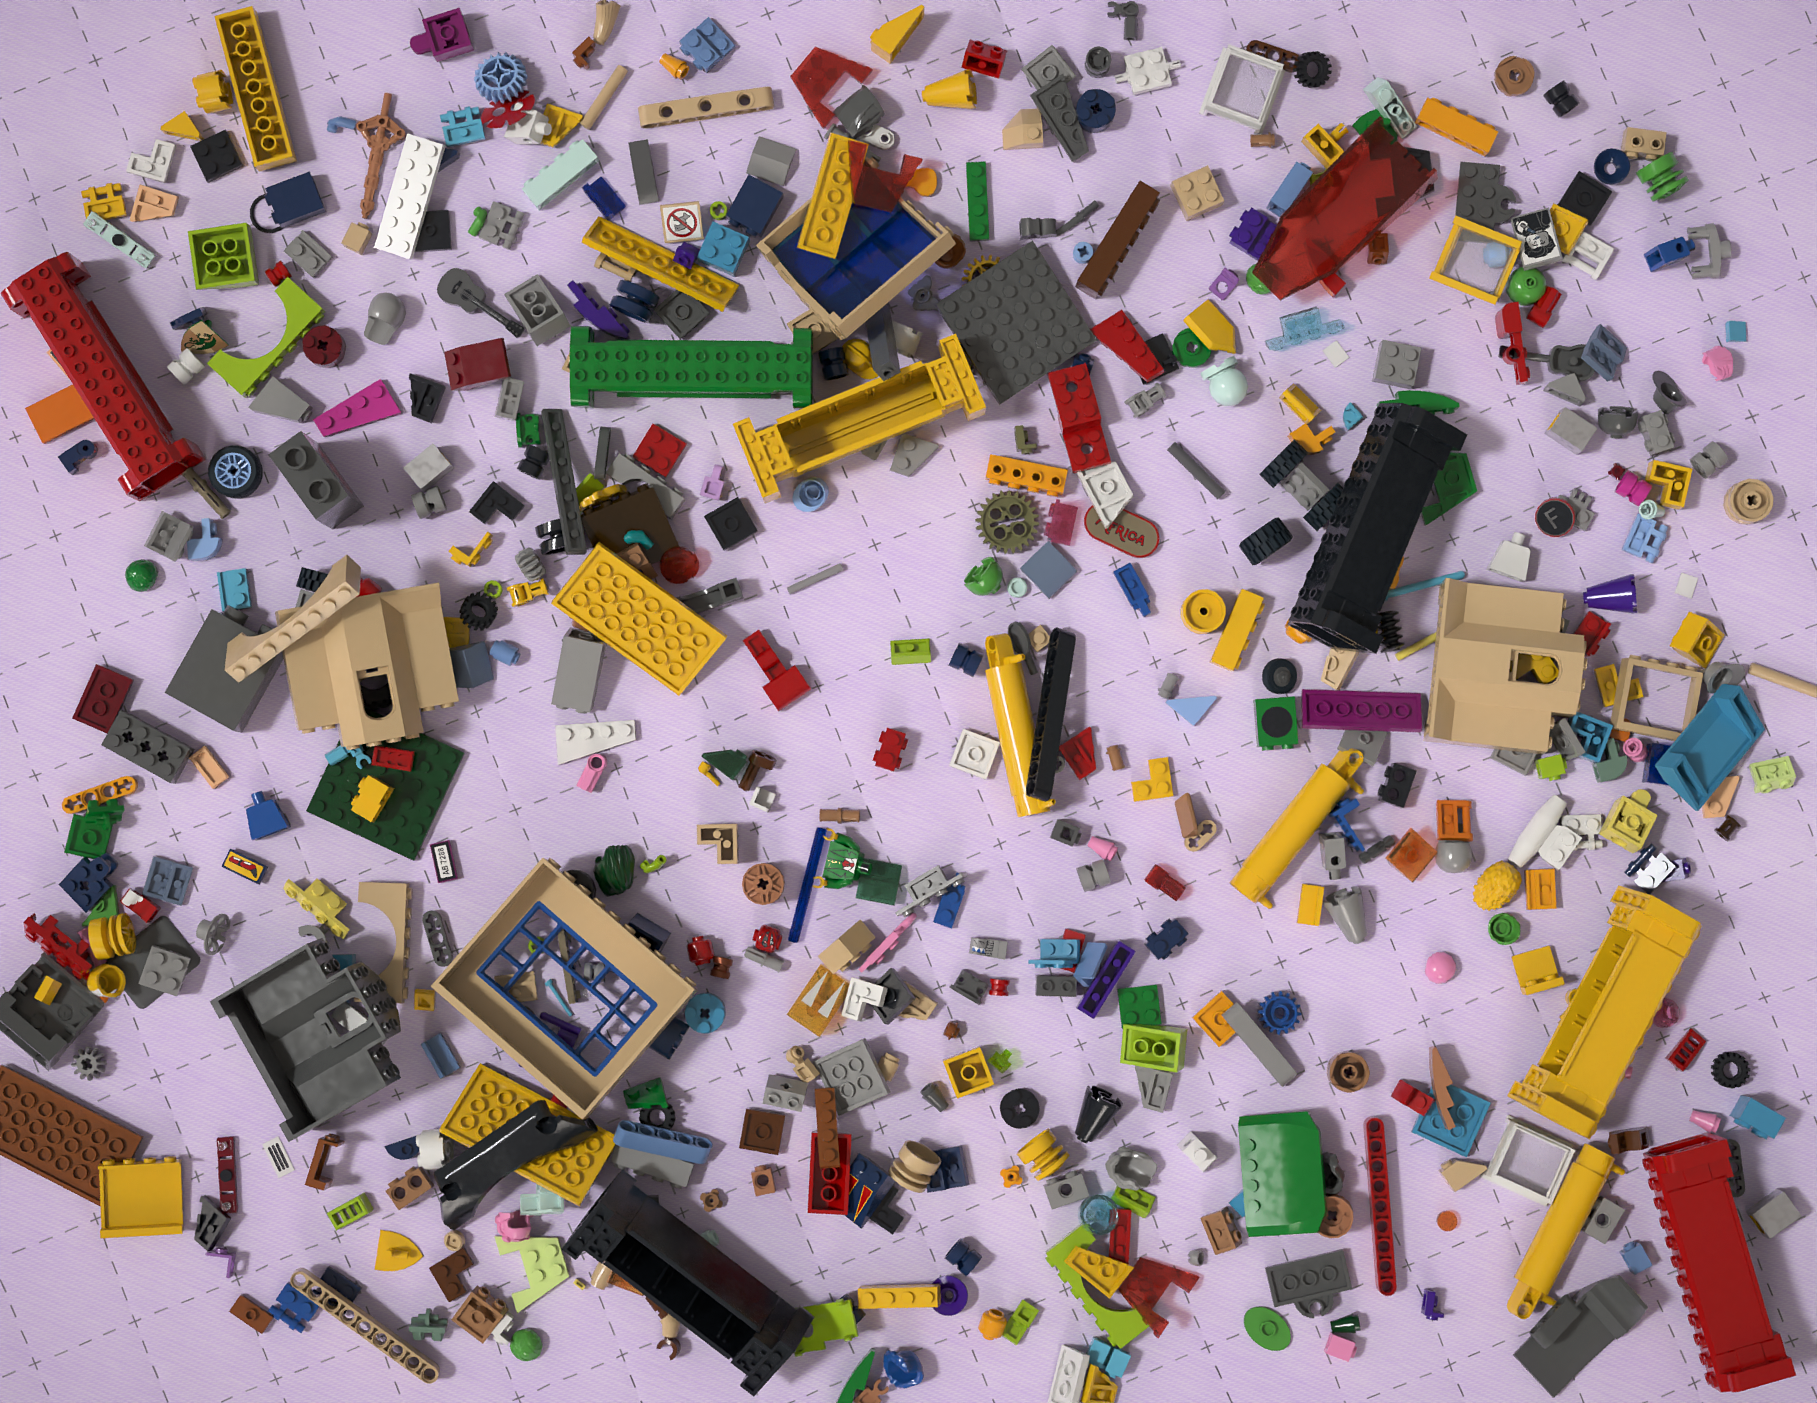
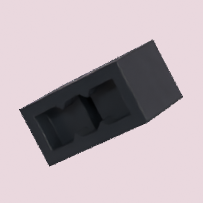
M1391 763V766H1387L1384 777H1386L1385 783L1380 785L1377 793L1380 796L1378 801L1398 808H1404L1417 771L1397 763ZM1397 770L1402 771L1404 774L1401 781H1397L1394 777ZM1390 789H1394L1397 792V797L1394 800L1388 797Z

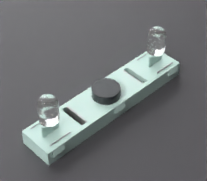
M91 211L83 223L86 228L92 230L112 244L113 247L135 260L143 268H147L156 256L153 252L130 238L126 233L100 217L96 212ZM108 225V227L106 228V230L104 231V233L101 234L102 231L104 230V228Z

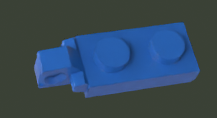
M1128 563L1113 571L1116 580L1134 611L1139 609L1143 617L1151 613L1147 606L1150 603L1149 595L1132 564Z
M952 885L947 888L948 892L942 895L933 920L934 923L952 929L966 886L959 885L954 887Z

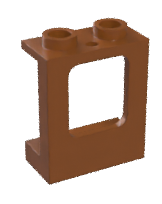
M329 1133V1135L319 1138L305 1182L306 1186L323 1191L331 1187L333 1179L321 1176L330 1145L339 1147L345 1142L340 1140L339 1135Z

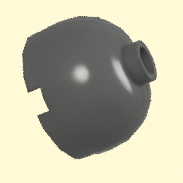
M1610 406V410L1604 411V407L1598 409V425L1604 433L1610 434L1611 438L1620 439L1622 435L1629 434L1634 430L1637 423L1638 410L1632 412L1630 407Z

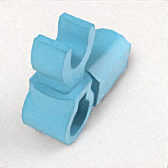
M359 744L360 748L346 750V747H341L340 745L325 754V758L331 766L349 756L348 753L356 757V765L359 769L363 768L361 765L362 759H366L369 764L372 763L371 758L364 754L363 751L365 750L362 744Z

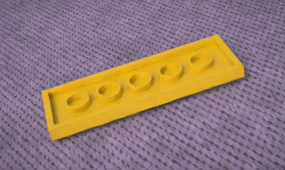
M830 132L797 248L836 259L869 144Z

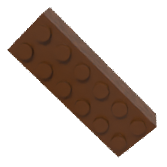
M1142 181L1138 182L1078 278L1075 286L1077 289L1094 299L1098 295H1103L1109 284L1107 282L1108 278L1113 279L1119 268L1118 262L1123 263L1129 252L1128 246L1133 247L1140 234L1138 230H1143L1150 218L1149 212L1153 214L1158 207L1160 192Z

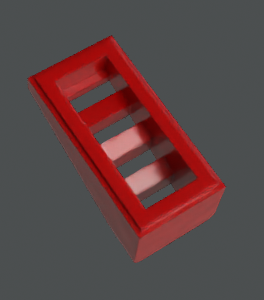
M1690 1028L1665 1059L1679 1071L1683 1072L1705 1044L1706 1040ZM1692 1036L1699 1043L1695 1045L1689 1037ZM1686 1042L1694 1048L1692 1051L1684 1045ZM1681 1048L1688 1053L1687 1057L1680 1052ZM1676 1055L1683 1059L1682 1063L1675 1058Z

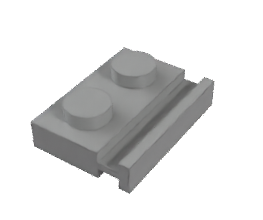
M303 230L284 250L312 278L333 258Z

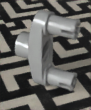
M1714 223L1705 224V226L1688 227V240L1700 238L1708 240L1710 257L1709 265L1691 267L1692 279L1703 277L1719 278L1721 259L1731 258L1730 240H1719Z

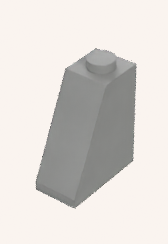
M273 376L248 407L255 413L302 423L303 420L307 421L312 415L311 410L313 409L312 406Z

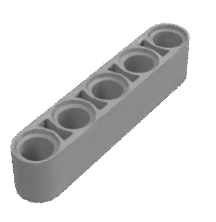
M1237 1002L1222 1014L1226 1022L1282 1087L1298 1075Z

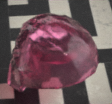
M1664 998L1661 1009L1657 1011L1653 1018V1024L1661 1028L1673 1026L1677 1023L1680 1016L1677 1004L1671 999Z

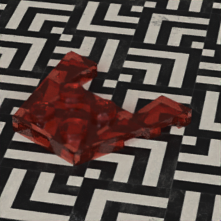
M814 47L790 78L820 126L825 129L835 117V114L825 107L821 100L845 72L862 84L873 69L857 64L855 61L839 57V55L821 48Z
M848 140L852 203L892 212L902 196L906 185L914 176L915 170L918 165L920 166L923 159L904 154L899 174L864 166L863 160L867 144Z
M1140 1257L1118 1290L1131 1307L1138 1311L1144 1323L1150 1326L1154 1331L1153 1334L1159 1339L1169 1321L1152 1309L1171 1282L1187 1293H1190L1200 1277Z

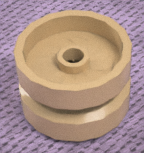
M1747 479L1734 484L1727 490L1723 506L1726 514L1732 521L1748 525L1762 520L1770 513L1773 507V495L1771 489L1764 482L1758 479Z

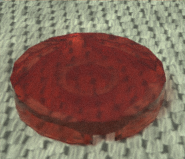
M674 547L663 554L660 560V571L663 577L668 582L674 584L688 582V579L693 578L699 570V560L695 552L687 547Z

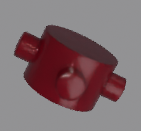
M1614 463V467L1608 471V475L1616 478V480H1620V476L1625 472V468Z

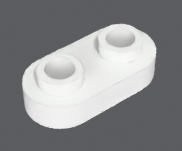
M876 124L870 129L869 134H863L859 137L861 141L881 150H889L894 145L893 133ZM883 136H887L888 141L883 142L881 138Z

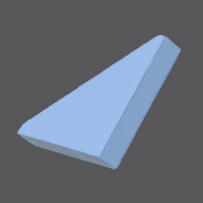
M1217 697L1167 700L1165 703L1194 726Z

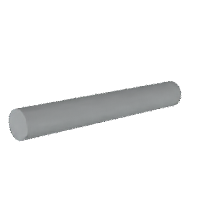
M839 563L787 587L789 594L795 593L843 571V567Z

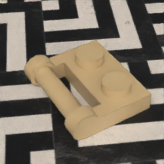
M600 253L594 264V267L598 269L603 268L629 282L632 281L638 271L604 253Z

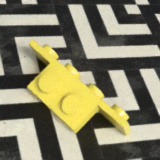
M290 879L286 881L283 890H285V893L290 898L297 900L304 910L310 911L315 916L318 922L329 927L335 936L341 937L343 940L346 938L349 929L335 918L346 907L347 903L318 879L305 891Z

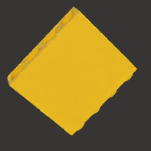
M176 1156L164 1157V1160L148 1157L144 1158V1161H135V1158L123 1159V1162H115L114 1159L103 1160V1163L98 1165L101 1207L100 1238L183 1233L181 1159H176Z

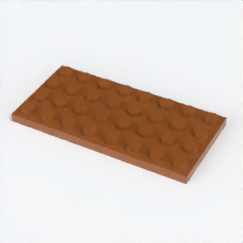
M3 1064L0 1065V1155L100 1206L98 1165L103 1163V1160L114 1159L115 1162H123V1159L133 1158L143 1136Z

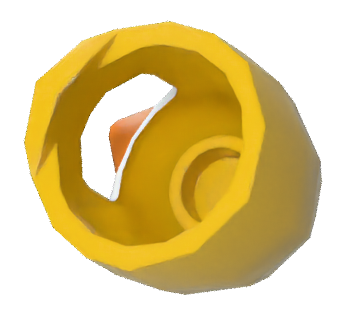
M100 964L92 969L87 980L88 989L93 994L99 996L104 1003L109 998L121 995L126 984L123 971L117 966Z

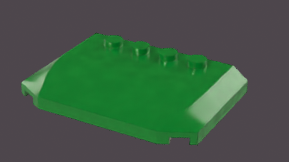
M1309 1111L1239 1116L1238 1132L1245 1221L1249 1237L1320 1232V1226L1327 1214L1321 1131L1313 1121Z

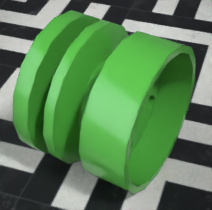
M1673 152L1667 153L1636 172L1642 184L1652 182L1653 185L1646 190L1647 193L1657 190V193L1650 197L1652 202L1667 198L1680 190L1689 181L1687 176L1680 180L1677 179L1679 175L1684 173L1683 169L1673 172L1672 168L1679 163Z

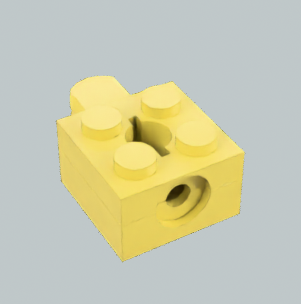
M1638 789L1631 794L1630 798L1623 795L1615 800L1599 835L1632 854L1640 850L1658 816L1647 809L1651 801L1650 794L1646 790Z

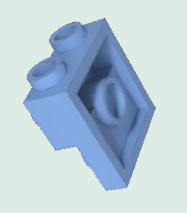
M709 17L679 41L681 45L679 48L684 55H690L694 59L693 64L700 71L703 69L706 73L735 48L733 42Z

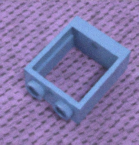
M1296 162L1266 209L1283 219L1313 173L1310 171L1311 168L1303 162Z

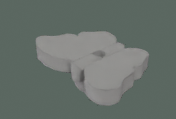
M928 275L918 281L917 284H914L908 290V294L913 297V308L915 310L938 311L935 304L939 301L932 296L933 293L930 290L932 281Z

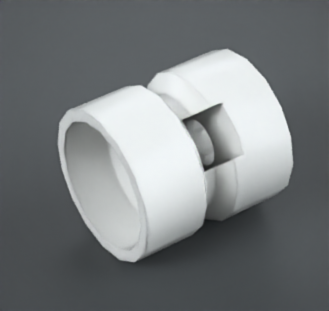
M188 348L179 355V360L174 359L167 366L184 385L193 378V373L198 374L205 367Z

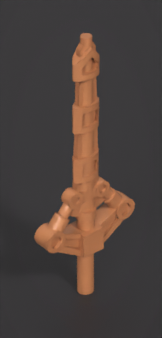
M384 93L380 115L359 121L356 124L357 130L361 132L367 140L368 147L371 148L368 173L364 182V199H361L360 203L363 219H367L370 212L374 209L375 202L373 198L375 190L378 188V175L380 166H382L384 151H388L393 143L395 144L397 141L406 138V132L388 117L392 98L390 93ZM378 128L376 135L370 136L368 130ZM385 130L394 134L390 140L385 137Z

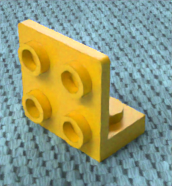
M1550 946L1511 957L1522 995H1530L1565 984L1563 977L1558 975Z

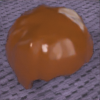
M953 233L952 238L956 244L935 262L941 268L949 269L955 267L965 256V243L955 233Z

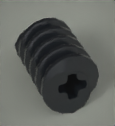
M1386 611L1377 613L1382 616L1380 620L1381 625L1377 628L1378 631H1382L1378 635L1384 639L1380 646H1385L1380 652L1386 653L1400 650V647L1405 645V643L1398 641L1403 637L1402 634H1397L1402 627L1395 626L1396 623L1400 622V619L1394 618L1399 612Z

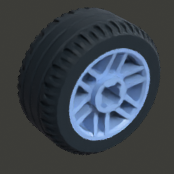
M238 445L226 446L218 450L213 455L208 466V477L212 486L224 496L234 499L251 495L259 487L263 476L262 465L258 457L252 451Z

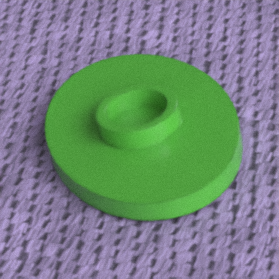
M1253 1307L1245 1313L1244 1327L1251 1339L1259 1346L1271 1351H1280L1289 1345L1291 1340L1290 1330L1286 1322L1277 1313L1265 1307Z

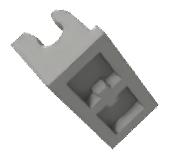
M509 377L503 379L494 417L516 420L524 381Z

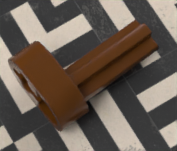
M752 750L748 758L750 763L738 787L744 791H749L760 767L773 770L777 761L774 757L757 750Z

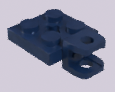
M105 853L92 861L84 857L59 883V886L87 913L113 886L107 878L117 869L118 862L110 853ZM87 881L89 883V890L83 887V882Z

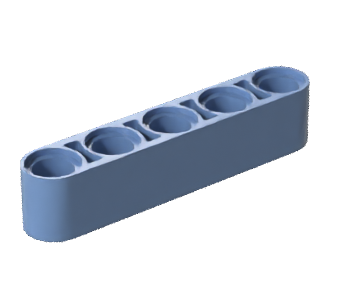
M628 1120L619 1122L613 1137V1142L620 1147L697 1164L706 1163L713 1145L709 1139Z

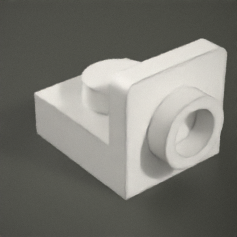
M509 1311L492 1331L493 1339L501 1345L503 1343L508 1345L511 1341L503 1333V1331L507 1333L514 1324L511 1320L515 1316Z

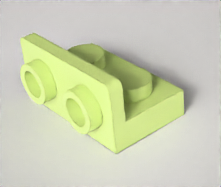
M1789 756L1749 765L1755 783V793H1768L1774 789H1787L1794 785L1796 775Z

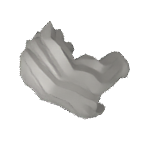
M1121 1147L1116 1152H1113L1105 1163L1109 1177L1121 1189L1137 1191L1140 1188H1145L1149 1185L1150 1180L1157 1171V1164L1152 1160V1157L1144 1152L1135 1151L1128 1147Z

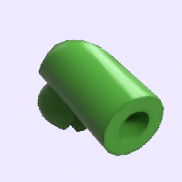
M481 207L475 208L473 214L476 216V219L468 230V233L475 237L483 227L487 217V211Z

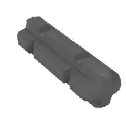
M1390 835L1385 837L1383 841H1379L1367 849V852L1364 851L1359 854V859L1363 864H1366L1371 858H1375L1386 851L1387 847L1390 848L1395 845L1394 839Z

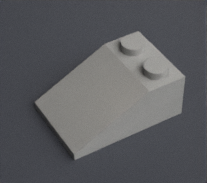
M538 274L504 294L536 346L570 327L565 314Z

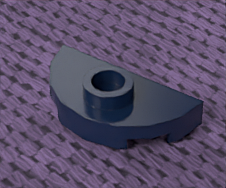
M416 1136L384 1146L388 1154L400 1160L410 1159L419 1153Z

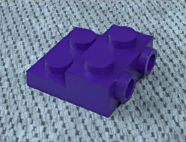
M1251 207L1249 211L1245 209L1239 220L1242 223L1239 228L1235 226L1231 231L1229 237L1232 239L1229 243L1261 263L1265 261L1284 229L1269 221L1268 217Z

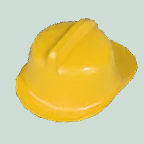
M851 339L843 344L842 347L845 355L843 362L847 364L850 370L863 379L878 377L877 373L873 370L870 347L867 342L861 339Z

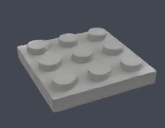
M866 1038L813 1061L820 1073L819 1076L825 1088L835 1089V1103L838 1116L891 1092Z

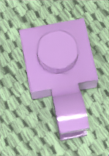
M715 464L711 477L705 476L700 492L701 496L719 501L724 486V481L719 480L723 470L722 466Z

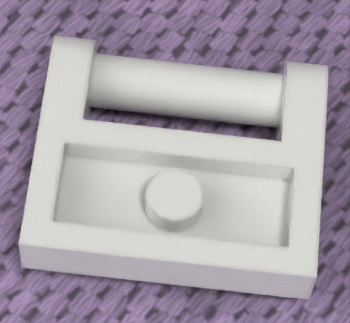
M1583 231L1570 254L1564 255L1562 262L1572 264L1591 275L1592 279L1597 280L1614 248ZM1574 251L1597 263V267L1593 268L1572 256Z

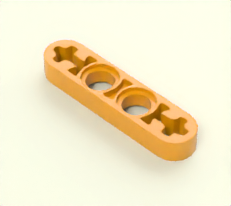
M131 776L112 780L64 798L62 809L69 814L79 813L87 810L88 803L85 797L88 793H93L96 800L99 801V805L109 799H118L134 793L138 788V782ZM125 780L133 783V785L130 786V790L128 788H122L120 789L122 793L119 794L118 786L125 785ZM107 786L114 788V795L112 797H107L104 794ZM80 796L82 804L75 805L74 810L67 807L70 804L69 800L72 802L80 801L78 798Z

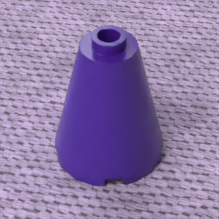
M1634 574L1588 587L1587 592H1583L1584 604H1588V608L1631 614L1637 613V608H1633L1637 607Z

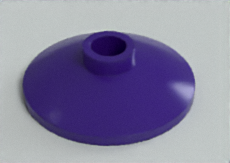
M946 1275L937 1278L932 1283L940 1284L941 1305L939 1307H932L937 1313L944 1316H952L964 1309L968 1300V1291L960 1279ZM947 1291L952 1292V1298L946 1297Z

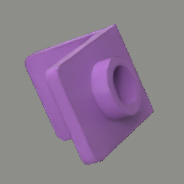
M1224 267L1221 274L1210 285L1209 290L1223 301L1235 288L1240 279L1233 270H1228ZM1217 283H1226L1227 291L1224 293L1218 292L1216 289Z
M216 1248L215 1251L212 1250L205 1253L207 1256L229 1258L226 1278L233 1276L236 1253H229L228 1249Z

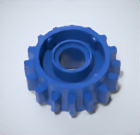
M1278 991V995L1270 992V998L1264 996L1265 1002H1259L1262 1009L1257 1010V1013H1260L1262 1017L1258 1018V1020L1265 1022L1262 1025L1263 1028L1270 1027V1033L1275 1029L1277 1035H1280L1281 1030L1287 1034L1288 1028L1294 1030L1293 1024L1300 1022L1297 1019V1016L1301 1015L1300 1012H1297L1300 1005L1294 1004L1296 1001L1295 997L1289 999V993L1283 996L1282 991ZM1278 1007L1284 1009V1015L1281 1018H1276L1274 1015V1011Z

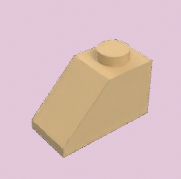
M1449 1159L1441 1164L1442 1168L1438 1171L1451 1190L1456 1192L1486 1171L1487 1167L1479 1163L1456 1159L1451 1161Z

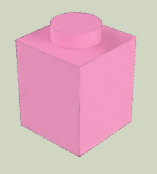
M1330 1332L1324 1352L1349 1362L1350 1357L1354 1358L1357 1347L1353 1340Z

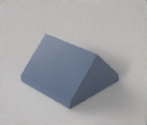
M485 641L449 648L456 688H475L494 679Z

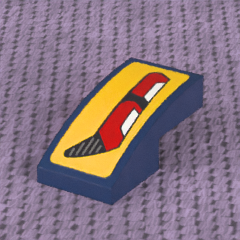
M233 849L229 850L222 864L223 868L259 885L268 869V866Z

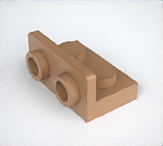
M1227 1206L1200 1218L1215 1255L1236 1249L1242 1244L1241 1232L1236 1228L1234 1215Z

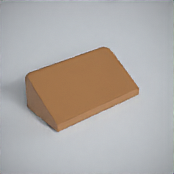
M1185 793L1175 801V807L1182 837L1189 838L1197 836L1198 826L1191 796L1189 793Z

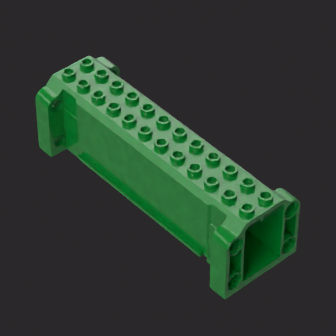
M571 326L570 402L571 406L575 408H594V392L617 393V397L770 399L771 395L776 393H793L794 410H800L813 404L812 328H793V344H774L771 341L617 340L607 341L606 343H594V328L590 326Z

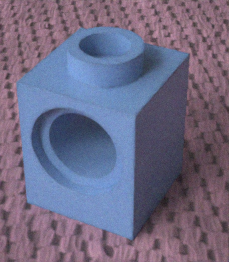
M1629 1242L1623 1246V1250L1619 1251L1630 1272L1634 1275L1652 1266L1645 1250L1638 1242Z

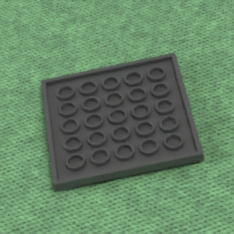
M1033 241L935 304V307L952 333L957 335L961 347L999 405L1097 341Z

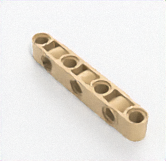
M760 87L642 105L638 107L641 128H653L773 109L775 106L772 88ZM748 98L750 103L743 106L740 104V100ZM703 104L711 105V109L707 112L702 111L701 107ZM665 110L673 112L670 117H664L662 113Z

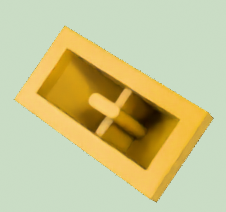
M185 111L163 124L160 129L167 135L196 141L204 139Z

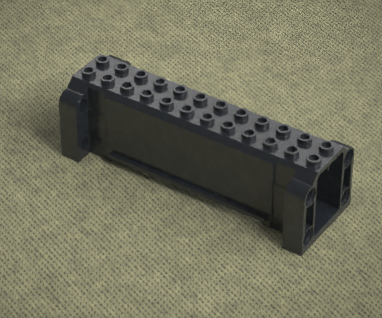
M1379 403V406L1375 409L1374 418L1367 428L1366 437L1359 447L1358 456L1352 464L1351 473L1344 483L1343 492L1337 500L1335 511L1329 519L1327 530L1321 538L1320 547L1314 555L1312 566L1306 574L1304 585L1298 593L1297 602L1291 610L1289 626L1331 649L1377 654L1383 640L1382 636L1376 634L1382 618L1377 612L1381 611L1438 471H1443L1451 451H1461L1468 434L1423 408L1404 403Z
M622 1169L581 1220L562 1247V1250L575 1260L585 1251L601 1264L604 1262L605 1266L728 1360L732 1358L730 1363L746 1374L740 1387L754 1397L795 1352L814 1316L802 1306L795 1309L740 1265L636 1187L634 1184L637 1180Z

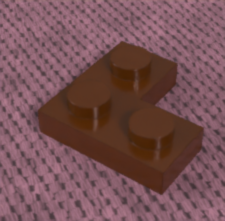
M465 1247L429 1267L448 1302L467 1292L457 1275L474 1264Z

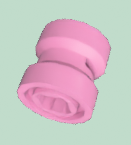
M1630 738L1623 745L1624 753L1632 761L1642 762L1646 759L1648 750L1639 739Z

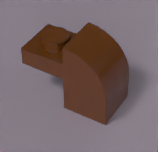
M1632 1128L1609 1132L1608 1146L1611 1149V1153L1620 1154L1626 1151L1649 1148L1647 1129Z

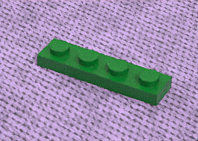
M986 161L966 162L969 240L989 241Z

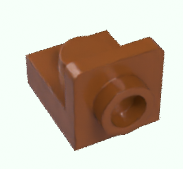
M589 36L572 52L573 62L580 69L582 67L586 70L590 68L583 58H588L595 51V42Z
M1368 233L1367 263L1375 265L1386 264L1389 255L1388 233Z

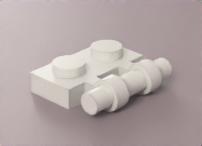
M1601 814L1561 815L1560 826H1566L1578 835H1586L1587 841H1580L1573 851L1585 848L1587 850L1602 848V840H1594V834H1599L1602 828Z

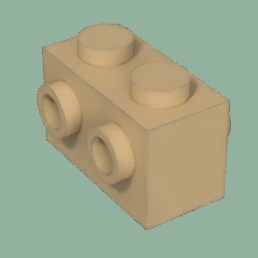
M1627 127L1623 131L1621 151L1629 159L1644 157L1645 160L1653 162L1664 156L1667 132Z

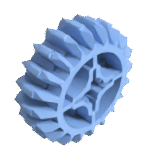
M498 52L495 57L490 54V59L488 60L484 58V64H478L479 69L475 70L476 76L474 77L476 89L483 98L485 97L488 102L492 100L495 104L499 100L504 104L506 99L511 102V97L513 96L518 98V92H523V86H527L526 79H528L526 68L519 58L516 59V56L513 54L509 56L507 52L503 56Z

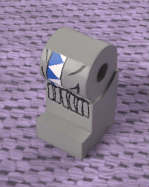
M971 937L969 953L1005 960L1008 942Z

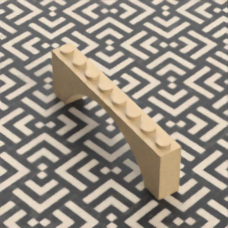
M348 555L344 556L332 565L329 574L312 597L281 625L258 636H246L242 632L228 642L225 671L237 682H241L360 594L361 567Z

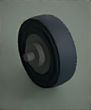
M1281 658L1273 659L1264 667L1262 681L1270 692L1285 694L1295 686L1297 671L1290 661Z

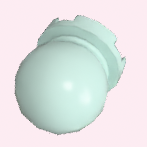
M1235 356L1225 359L1224 363L1218 368L1216 365H1213L1201 372L1203 381H1210L1209 390L1211 396L1217 403L1223 406L1237 405L1247 395V379L1241 371L1235 369V365L1238 364Z

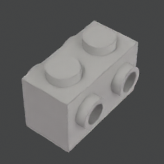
M1662 410L1644 415L1638 419V428L1640 433L1643 434L1644 445L1650 456L1674 448L1675 439L1673 434L1669 433L1667 427L1668 419L1666 414L1662 413Z

